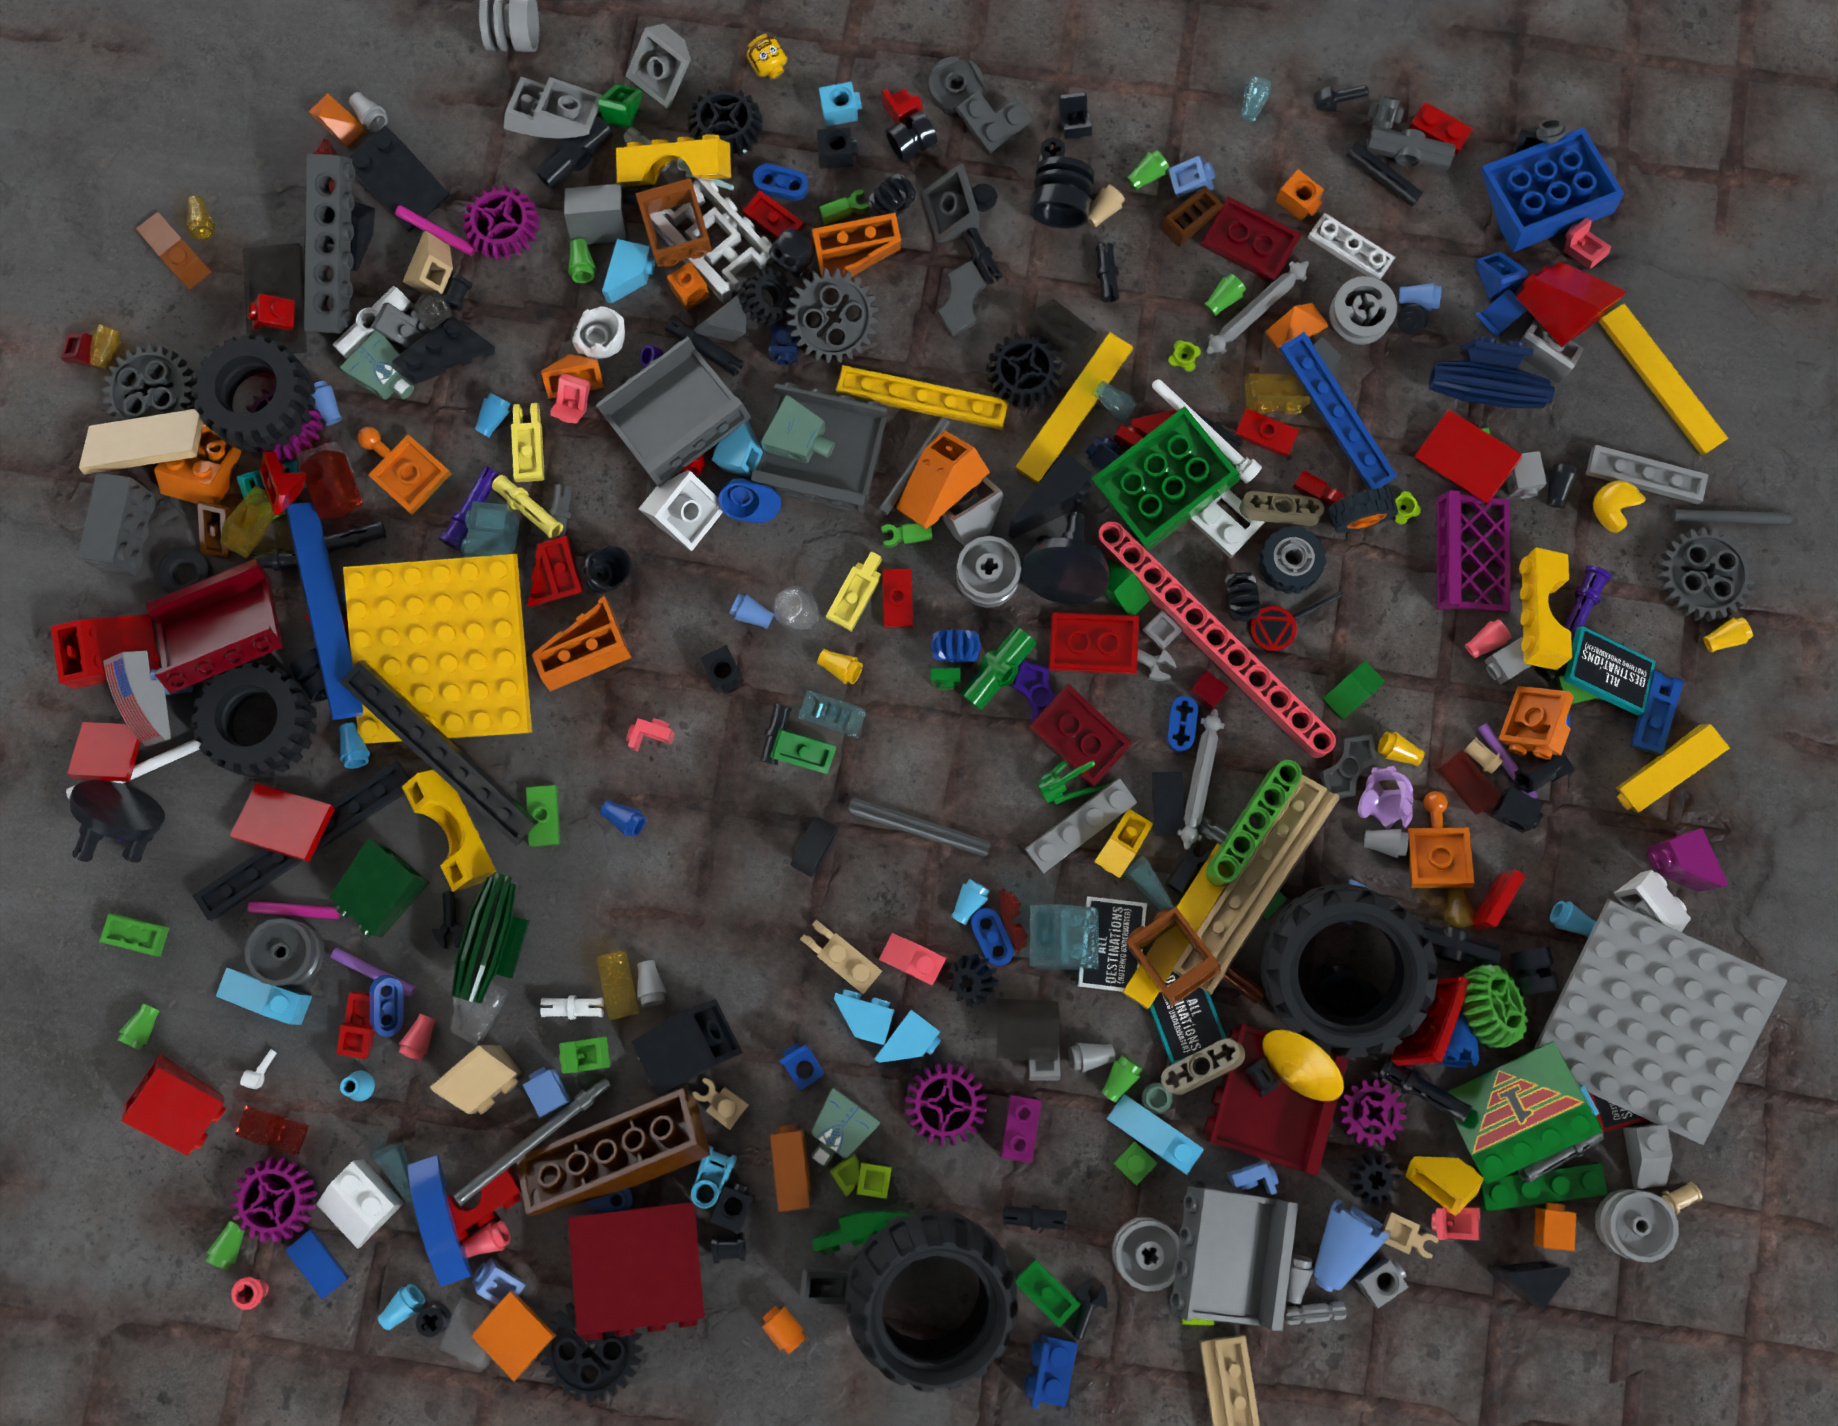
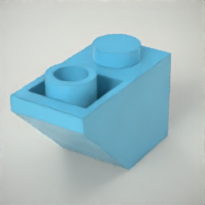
M746 421L715 446L712 461L724 472L751 478L753 470H756L763 451L749 421Z
M846 989L843 990V994L835 993L834 1000L854 1037L885 1045L895 1011L889 1008L890 1002L873 998L871 1003L860 1000V993Z

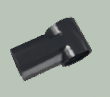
M1564 751L1562 755L1552 754L1551 759H1543L1536 756L1534 761L1514 772V782L1519 790H1523L1528 794L1548 782H1553L1567 775L1575 769Z

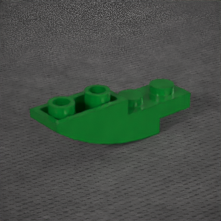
M870 1210L839 1216L838 1220L841 1229L817 1235L811 1239L814 1252L822 1250L823 1255L840 1251L841 1244L851 1241L853 1246L862 1245L873 1231L879 1232L888 1225L887 1221L898 1215L906 1217L913 1215V1213L893 1210Z

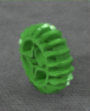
M1482 965L1464 974V978L1470 981V984L1467 986V993L1462 1004L1464 1009L1463 1015L1468 1020L1467 1026L1472 1027L1473 1035L1478 1036L1479 1041L1482 1044L1486 1043L1489 1048L1508 1047L1512 1043L1523 1039V1033L1526 1032L1525 1023L1528 1022L1525 1016L1527 1009L1523 1005L1524 998L1520 996L1519 987L1515 986L1513 977H1508L1507 971L1505 969L1501 970L1498 965Z

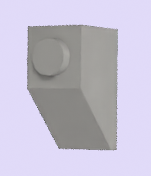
M1651 1123L1623 1127L1634 1189L1666 1186L1673 1157L1667 1125Z

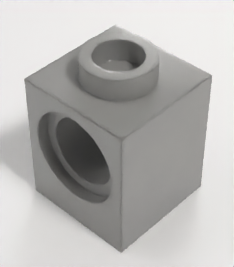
M1540 451L1522 454L1523 458L1506 479L1509 497L1520 495L1521 499L1537 496L1538 492L1547 484Z
M1523 637L1484 660L1487 664L1486 670L1492 679L1497 680L1500 685L1532 666L1524 664V652L1521 649Z
M1385 1257L1380 1258L1353 1277L1369 1303L1376 1308H1380L1408 1288L1404 1281L1407 1275L1396 1260L1391 1262V1260ZM1387 1272L1389 1284L1385 1288L1379 1289L1377 1278L1381 1273Z

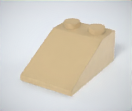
M479 1045L430 1086L433 1092L467 1114L477 1112L483 1114L495 1104L493 1100L495 1096L501 1091L506 1094L519 1083L516 1078L523 1072L501 1045Z

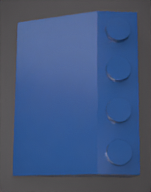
M1584 127L1567 133L1556 143L1538 144L1486 164L1480 169L1500 231L1513 252L1564 233L1572 225L1579 224L1586 218L1595 221L1615 213L1624 195L1623 190Z

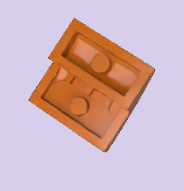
M510 1291L471 1337L513 1381H516L556 1334L514 1291Z

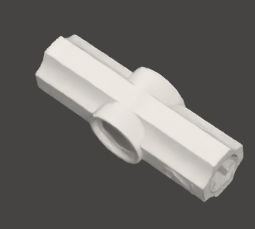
M393 286L372 307L359 311L356 322L332 344L342 356L348 359L372 335L375 330L368 328V326L375 321L384 303H390L404 313L413 306L411 301L398 288Z

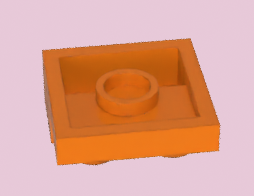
M1517 686L1498 740L1508 746L1509 752L1520 756H1525L1527 751H1531L1535 756L1543 759H1551L1552 754L1562 755L1571 729L1565 724L1574 695L1569 691Z

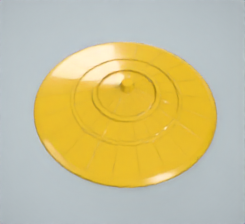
M1274 1030L1264 1037L1262 1045L1264 1055L1268 1059L1267 1062L1274 1073L1287 1086L1303 1096L1318 1101H1333L1341 1096L1344 1089L1342 1075L1334 1061L1318 1045L1300 1034L1287 1030Z

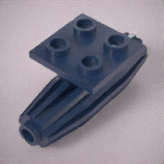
M1478 337V339H1471L1469 343L1460 345L1459 351L1467 352L1470 361H1435L1431 368L1428 388L1434 392L1465 402L1503 408H1544L1546 403L1552 402L1555 388L1551 386L1549 379L1517 369L1524 357L1532 356L1533 349L1524 348L1525 343L1507 341V344H1496V339L1491 337Z

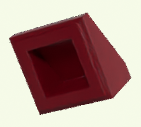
M86 332L68 333L61 354V360L95 366L102 347V340Z
M1206 670L1188 693L1212 711L1229 690V687Z

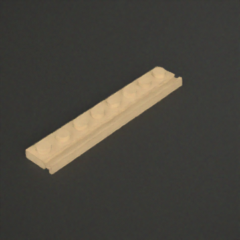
M1302 775L1299 783L1239 876L1228 884L1197 931V935L1218 961L1221 968V973L1200 987L1210 995L1339 800L1338 794L1331 793L1327 788ZM1190 943L1173 967V972L1180 976H1183L1203 962Z
M1242 1334L1205 1341L1199 1340L1212 1426H1260L1246 1336Z

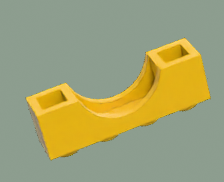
M703 135L702 140H694L692 137H679L677 142L669 143L668 140L656 139L651 141L652 145H643L641 142L626 143L627 147L616 148L617 183L626 186L656 185L657 178L662 169L675 160H684L689 166L692 175L703 180L731 178L730 143L719 139V135Z
M1536 547L1521 560L1519 572L1522 574L1520 598L1522 599L1523 608L1520 619L1521 625H1523L1521 649L1524 652V664L1558 670L1572 658L1571 631L1563 627L1554 618L1549 608L1548 597L1549 594L1555 593L1569 580L1568 554Z
M429 770L417 773L402 786L414 813L423 814L435 820L442 827L448 838V856L440 867L453 892L481 884L486 877H490L496 872L492 860L458 792L437 772Z

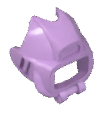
M1388 766L1386 769H1381L1380 767L1372 768V774L1367 778L1366 789L1359 801V816L1366 818L1371 815L1379 820L1386 829H1390L1397 820L1401 819L1402 825L1406 829L1413 817V787L1410 780L1405 775L1397 772L1395 766ZM1396 780L1400 789L1384 790L1378 781Z

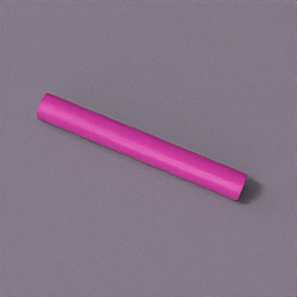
M401 205L397 207L395 215L423 231L429 232L471 257L475 253L473 245Z
M250 901L248 904L249 913L339 919L341 915L334 907L262 901Z

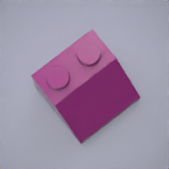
M1703 828L1682 833L1646 847L1651 867L1657 870L1662 877L1697 892L1729 885Z

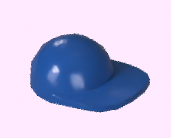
M744 478L732 479L724 484L719 494V505L728 517L735 520L765 523L772 520L778 514L781 508V497L771 487L753 483Z

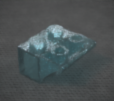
M472 501L471 510L467 511L465 524L468 528L467 539H463L461 545V554L464 558L510 554L516 549L520 521L508 505Z
M1061 904L1030 905V966L1038 970L1099 969L1098 908Z

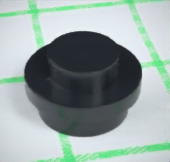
M982 183L971 189L978 211L986 212L995 206L997 192L991 185Z

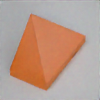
M328 93L308 112L310 116L348 149L368 131L363 128L360 121Z
M1314 303L1294 306L1267 329L1265 334L1281 356L1282 354L1278 349L1304 331L1311 338L1328 328L1329 325Z
M568 354L541 371L549 399L557 397L559 378L563 373L590 381L589 391L605 388L598 359Z

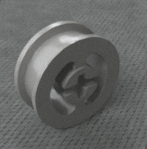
M1370 276L1356 277L1343 284L1330 305L1329 320L1335 333L1343 340L1356 345L1370 344L1380 339L1393 323L1397 313V301L1391 288L1383 281ZM1359 295L1351 306L1345 304L1347 298ZM1375 315L1380 317V322L1376 325L1369 327L1361 326L1363 322L1367 326Z

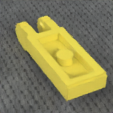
M531 403V423H523L521 405H513L511 433L513 477L516 483L545 480L543 436L538 403Z

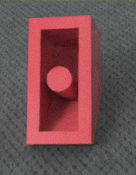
M892 933L879 960L933 987L946 958Z

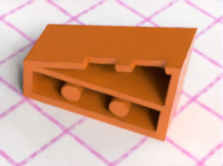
M896 213L812 229L820 277H823V268H827L830 275H833L835 268H839L841 277L848 270L851 272V277L901 249V236ZM832 288L825 289L824 293Z
M605 595L585 615L583 613L579 615L574 624L564 632H558L532 654L539 676L550 692L632 658L613 609Z

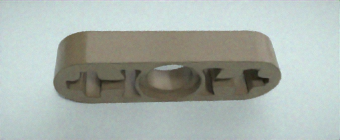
M1249 491L1245 494L1239 510L1249 520L1314 526L1319 522L1324 513V505L1320 500L1309 496ZM1275 505H1283L1289 512H1280Z
M1222 1039L1167 1067L1161 1075V1084L1170 1093L1176 1095L1185 1094L1239 1067L1245 1059V1050L1240 1043L1232 1039ZM1227 1047L1235 1049V1052L1232 1053V1060L1227 1058L1216 1060L1212 1056L1214 1053V1056L1220 1058L1227 1053ZM1206 1058L1210 1063V1069L1205 1075L1200 1076L1196 1072V1064L1200 1059ZM1189 1073L1193 1077V1080L1187 1076L1180 1079V1086L1171 1084L1174 1080V1074L1184 1076Z

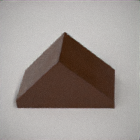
M200 500L197 503L200 553L229 559L243 518L229 507Z

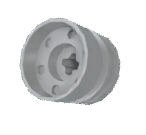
M480 0L479 26L485 49L487 51H496L499 47V50L506 52L511 39L515 51L536 52L539 43L537 0H509V3L508 0Z

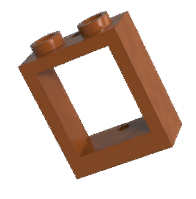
M691 178L635 193L658 267L674 266L681 260L688 258L699 259L712 252ZM691 203L701 238L660 249L650 214Z
M1177 907L1170 911L1169 909L1161 911L1154 917L1153 923L1145 928L1144 926L1136 928L1130 933V939L1126 941L1132 955L1171 1007L1221 973L1220 964ZM1176 925L1203 962L1167 986L1141 949Z
M797 1124L777 1127V1132L770 1135L778 1212L810 1208L813 1204L805 1129H798Z

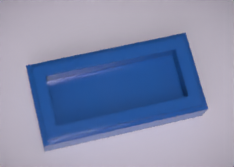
M313 1229L306 1232L285 1250L321 1299L326 1298L350 1278Z

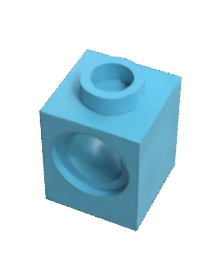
M852 82L819 88L825 127L858 121L857 110L862 109L859 92L853 91ZM838 102H846V103H847V104L844 105V106H838V105H836V103H838Z

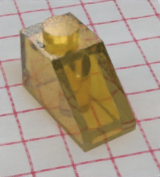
M255 486L225 520L222 527L221 545L245 558L249 556L264 537L275 516L266 491Z

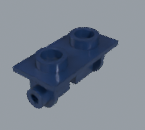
M1106 435L1104 438L1095 436L1093 439L1098 444L1095 446L1092 443L1085 451L1089 455L1088 459L1101 469L1106 468L1110 462L1112 463L1122 455L1116 450L1119 445Z

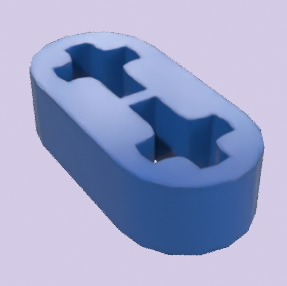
M1188 696L1176 698L1169 710L1166 742L1168 747L1177 753L1187 751L1193 745L1195 739L1198 707L1196 702ZM1182 703H1186V708L1191 710V713H1187L1184 722L1180 721L1181 712L1176 711V708H1179ZM1179 727H1184L1183 737L1188 738V741H1185L1182 746H1178L1177 740L1173 739V736L1178 734Z

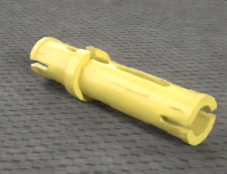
M500 475L493 481L492 489L507 500L510 508L520 511L550 539L560 535L563 530L562 523L558 522L533 501L524 488H518L505 475Z

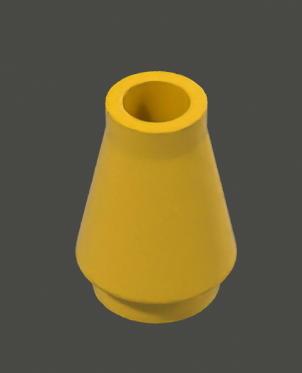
M1732 617L1711 634L1703 637L1707 649L1712 653L1720 649L1746 644L1748 639L1753 637V633L1745 618L1739 617L1736 619Z
M827 649L822 650L817 660L819 666L825 668L844 684H854L863 668V664L858 661L857 657L831 652Z
M1385 732L1377 747V752L1382 754L1384 759L1408 763L1416 767L1420 765L1425 754L1424 750L1419 749L1397 732Z

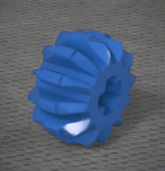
M951 629L933 633V641H931L933 658L937 661L952 663L975 662L979 659V652H981L979 634L975 631Z

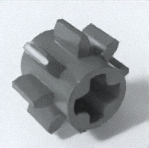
M1380 95L1378 102L1371 101L1368 116L1373 117L1372 124L1381 128L1392 129L1394 122L1401 123L1404 109L1399 106L1400 99L1393 96Z

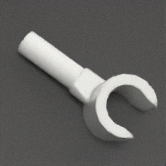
M270 1049L256 1072L246 1070L241 1078V1085L251 1089L260 1088L264 1083V1073L277 1052Z

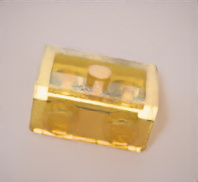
M1248 373L1244 377L1247 410H1257L1261 414L1274 411H1284L1285 414H1297L1311 403L1310 396L1303 395V387L1295 375Z

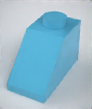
M617 239L602 289L606 302L614 303L647 284L649 275L654 274L656 260L649 246Z
M910 1010L875 1057V1060L881 1063L922 1057L925 1052L931 1055L941 1042L937 1037L940 1031Z

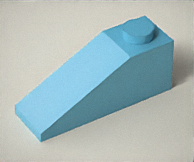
M226 968L216 994L218 998L263 1016L294 1025H302L312 998L311 995L284 986L262 983L252 975L231 968Z
M1125 1094L1121 1096L1107 1117L1108 1121L1185 1175L1189 1173L1204 1150Z

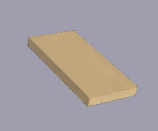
M195 409L91 425L88 428L79 469L85 475L197 457L203 421L200 419L201 415Z

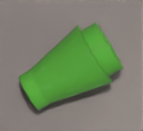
M1159 151L1148 152L1126 179L1130 186L1137 191L1144 185L1164 176L1169 165Z
M581 238L574 239L570 242L568 273L573 281L587 283L594 279L596 266L587 247V241Z
M1230 274L1227 278L1223 277L1210 298L1204 303V307L1213 316H1216L1219 312L1241 299L1246 287L1233 274Z
M143 1003L140 1009L120 1029L119 1032L121 1034L117 1040L140 1051L144 1044H148L156 1017L160 1011Z
M1121 1055L1119 1060L1115 1059L1101 1093L1110 1100L1117 1102L1141 1077L1139 1073L1142 1067L1127 1056Z
M232 1221L228 1222L225 1229L206 1252L209 1254L206 1262L225 1270H229L232 1263L236 1264L245 1230L241 1231L239 1229L240 1224Z

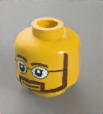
M764 34L749 43L748 47L750 49L746 56L758 77L769 76L770 79H774L784 72L783 66L788 58L776 37H768L767 34Z

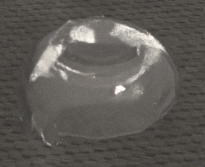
M790 586L783 589L776 595L772 608L774 617L779 624L790 630L809 629L818 620L820 613L818 598L809 590L800 586Z

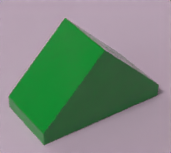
M615 84L599 98L598 105L603 120L607 125L624 129L633 127L643 90Z
M1108 560L1107 565L1110 571L1108 587L1103 595L1124 615H1136L1151 598L1134 572Z
M1365 660L1322 700L1343 720L1369 698L1385 681Z

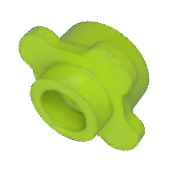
M1176 341L1174 343V353L1168 359L1169 364L1173 367H1182L1186 372L1193 371L1196 367L1194 363L1196 357H1199L1201 354L1200 348L1190 342ZM1186 354L1187 358H1183L1182 355Z
M1404 491L1395 499L1398 513L1395 515V522L1397 524L1404 525L1407 519L1412 516L1417 517L1421 513L1420 506L1410 492ZM1401 506H1405L1406 510H1402Z

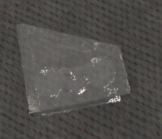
M491 983L481 1004L453 997L455 1011L452 1016L451 1032L476 1046L481 1045L509 991Z

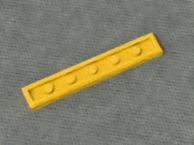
M1625 303L1598 321L1701 456H1704L1729 439Z
M1109 332L1016 465L1015 470L1037 485L1040 484L1133 351V346Z
M845 365L841 367L836 388V395H847L858 400L875 401L882 405L1000 430L1003 429L1008 407L1006 399L999 400L996 397Z
M1219 843L1215 845L1177 905L1178 910L1196 933L1226 885L1215 886L1206 877L1207 865L1220 847ZM1218 864L1219 874L1227 877V868L1222 864ZM1176 925L1154 941L1145 957L1164 982L1167 981L1173 971V967L1189 945V942ZM1139 965L1122 993L1148 1010L1160 991L1141 965Z

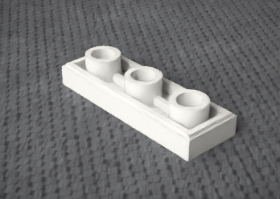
M1326 213L1321 216L1308 236L1309 240L1361 273L1381 280L1395 259L1393 255Z

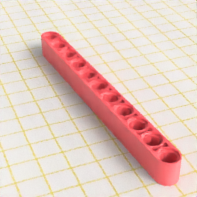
M1113 521L1106 522L1101 526L1096 538V545L1104 550V555L1109 560L1134 572L1151 598V601L1160 610L1163 609L1183 628L1182 632L1303 751L1313 758H1321L1333 750L1336 744L1333 732L1120 524ZM1105 533H1113L1118 541L1108 543L1104 540L1103 535ZM1133 553L1137 556L1138 562L1128 563L1123 555ZM1146 573H1154L1158 577L1159 582L1151 584L1145 580L1144 575ZM1167 593H1174L1178 596L1179 603L1170 604L1167 602L1165 595ZM1189 613L1196 614L1200 619V623L1197 625L1190 624L1186 619V615ZM1211 633L1218 635L1221 644L1212 645L1207 640V635ZM1228 655H1238L1241 658V665H1232L1228 660ZM1252 674L1258 675L1262 679V686L1256 687L1252 685L1249 676ZM1271 695L1280 696L1284 703L1283 707H1275L1271 703ZM1292 716H1300L1304 720V728L1295 727L1292 723ZM1315 736L1324 739L1326 743L1324 750L1315 747L1313 743Z

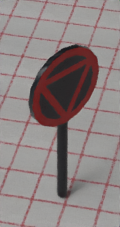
M1340 591L1295 615H1292L1288 610L1280 606L1262 608L1257 618L1251 621L1250 632L1252 639L1259 647L1266 651L1276 652L1287 648L1296 637V620L1343 596V592Z

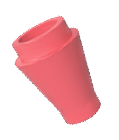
M1499 619L1495 622L1489 621L1471 641L1465 644V648L1476 659L1480 655L1506 646L1507 641L1512 639V636Z
M419 1014L417 1020L400 1041L399 1045L401 1047L398 1053L421 1062L423 1056L428 1054L436 1020Z
M491 1221L469 1238L462 1240L461 1246L464 1245L467 1258L501 1251L510 1243V1233L503 1221Z
M245 1277L234 1284L231 1297L238 1308L244 1310L252 1309L267 1295L269 1286L262 1279Z

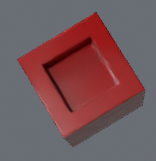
M887 88L882 91V105L895 124L898 122L905 124L907 117L919 110L923 111V102L916 94L911 97L907 89H902L893 95L890 94Z

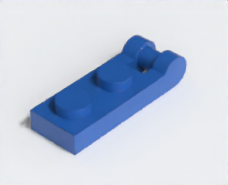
M1654 670L1645 712L1638 716L1630 747L1656 756L1663 754L1682 690V679L1676 677L1670 679L1664 677L1662 672ZM1660 688L1666 689L1667 695L1659 693Z

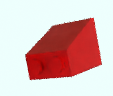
M1559 262L1551 268L1549 265H1546L1537 274L1534 273L1521 284L1524 289L1516 298L1555 341L1563 347L1588 330L1627 293L1622 288L1563 262Z
M159 1054L124 1104L121 1122L189 1156L193 1149L199 1150L208 1136L205 1131L211 1122L216 1124L226 1110V1107L223 1106L224 1095L164 1055Z

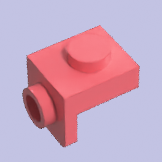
M1586 218L1581 223L1572 225L1567 231L1564 252L1588 269H1591L1609 254L1611 246L1589 232L1592 220Z
M563 373L559 378L556 404L552 407L550 415L566 423H578L587 411L590 381Z
M637 718L636 724H631L628 730L626 741L629 742L628 747L631 750L638 752L643 736L672 744L675 733L672 729L668 728L669 723L653 718L652 722Z
M1442 1206L1436 1208V1213H1432V1231L1437 1232V1240H1481L1480 1207H1464L1456 1217Z

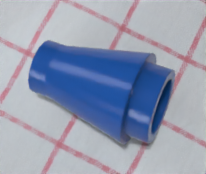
M607 800L600 811V815L610 821L625 836H638L646 823V816L642 815L641 810L621 805L611 800Z

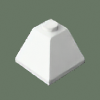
M689 470L666 481L660 487L657 486L639 508L657 527L690 551H693L723 513L719 505V498Z

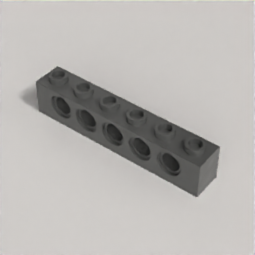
M307 153L304 331L344 334L352 325L349 303L353 294V287L350 282L353 255L350 251L351 240L354 236L351 211L354 209L355 203L352 194L355 168L352 164V159L343 156ZM333 179L335 189L331 193L329 191V183ZM331 209L335 213V218L332 222L328 219V213ZM332 238L334 241V249L330 252L328 249V241ZM329 268H332L334 272V276L331 281H329L327 277V272ZM329 297H331L333 300V307L331 310H329L327 307V300Z

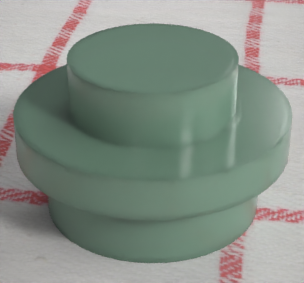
M1161 1083L1149 1084L1142 1092V1104L1151 1113H1164L1172 1104V1094L1163 1088Z

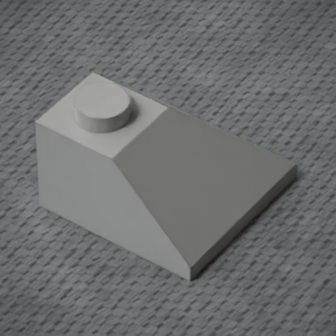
M665 24L646 27L626 73L627 78L666 108H670L691 60L685 39Z
M985 476L979 485L967 492L941 518L952 535L965 547L974 539L985 537L991 532L1004 494L1002 490Z

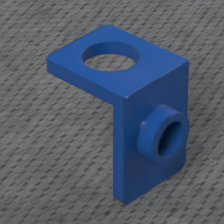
M1508 289L1483 312L1478 311L1476 316L1493 335L1499 336L1524 314L1527 309L1516 298V295Z
M796 1043L782 1052L785 1058L779 1062L785 1066L799 1090L804 1089L824 1076L823 1069L808 1045L800 1047ZM804 1060L809 1061L814 1068L812 1076L807 1079L800 1078L796 1073L797 1064Z

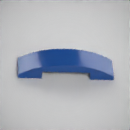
M439 1155L407 1165L417 1222L428 1258L440 1287L471 1277L472 1274L464 1245L460 1246L444 1186L447 1183Z

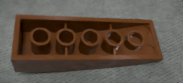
M682 1088L533 1150L520 1158L516 1164L526 1215L530 1217L633 1187L708 1157L711 1154L697 1100Z

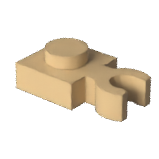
M704 1078L702 1081L708 1085L709 1092L704 1096L694 1091V1098L701 1102L708 1101L711 1105L706 1112L731 1130L749 1104L726 1086L719 1093L716 1091L715 1083L709 1078Z
M1388 1212L1381 1230L1382 1232L1387 1229L1390 1231V1236L1385 1244L1407 1254H1410L1413 1246L1419 1255L1425 1258H1432L1433 1255L1424 1250L1423 1244L1427 1240L1438 1243L1437 1237L1432 1234H1417L1420 1228L1419 1224Z

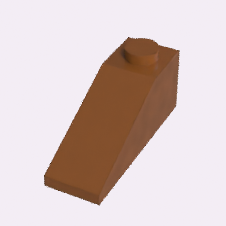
M158 211L136 228L157 255L189 289L193 288L211 273L210 269Z

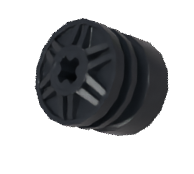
M1056 156L1041 160L1036 167L1035 190L1032 192L1030 215L1039 223L1053 228L1069 229L1084 225L1088 221L1089 196L1092 194L1095 171L1087 163L1072 157Z

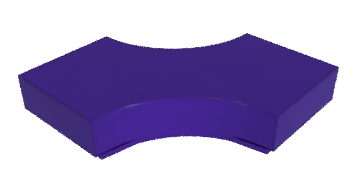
M1023 660L1019 665L1012 689L1020 692L1028 700L1032 710L1033 722L1053 700L1055 695L1051 691L1048 682L1049 668Z

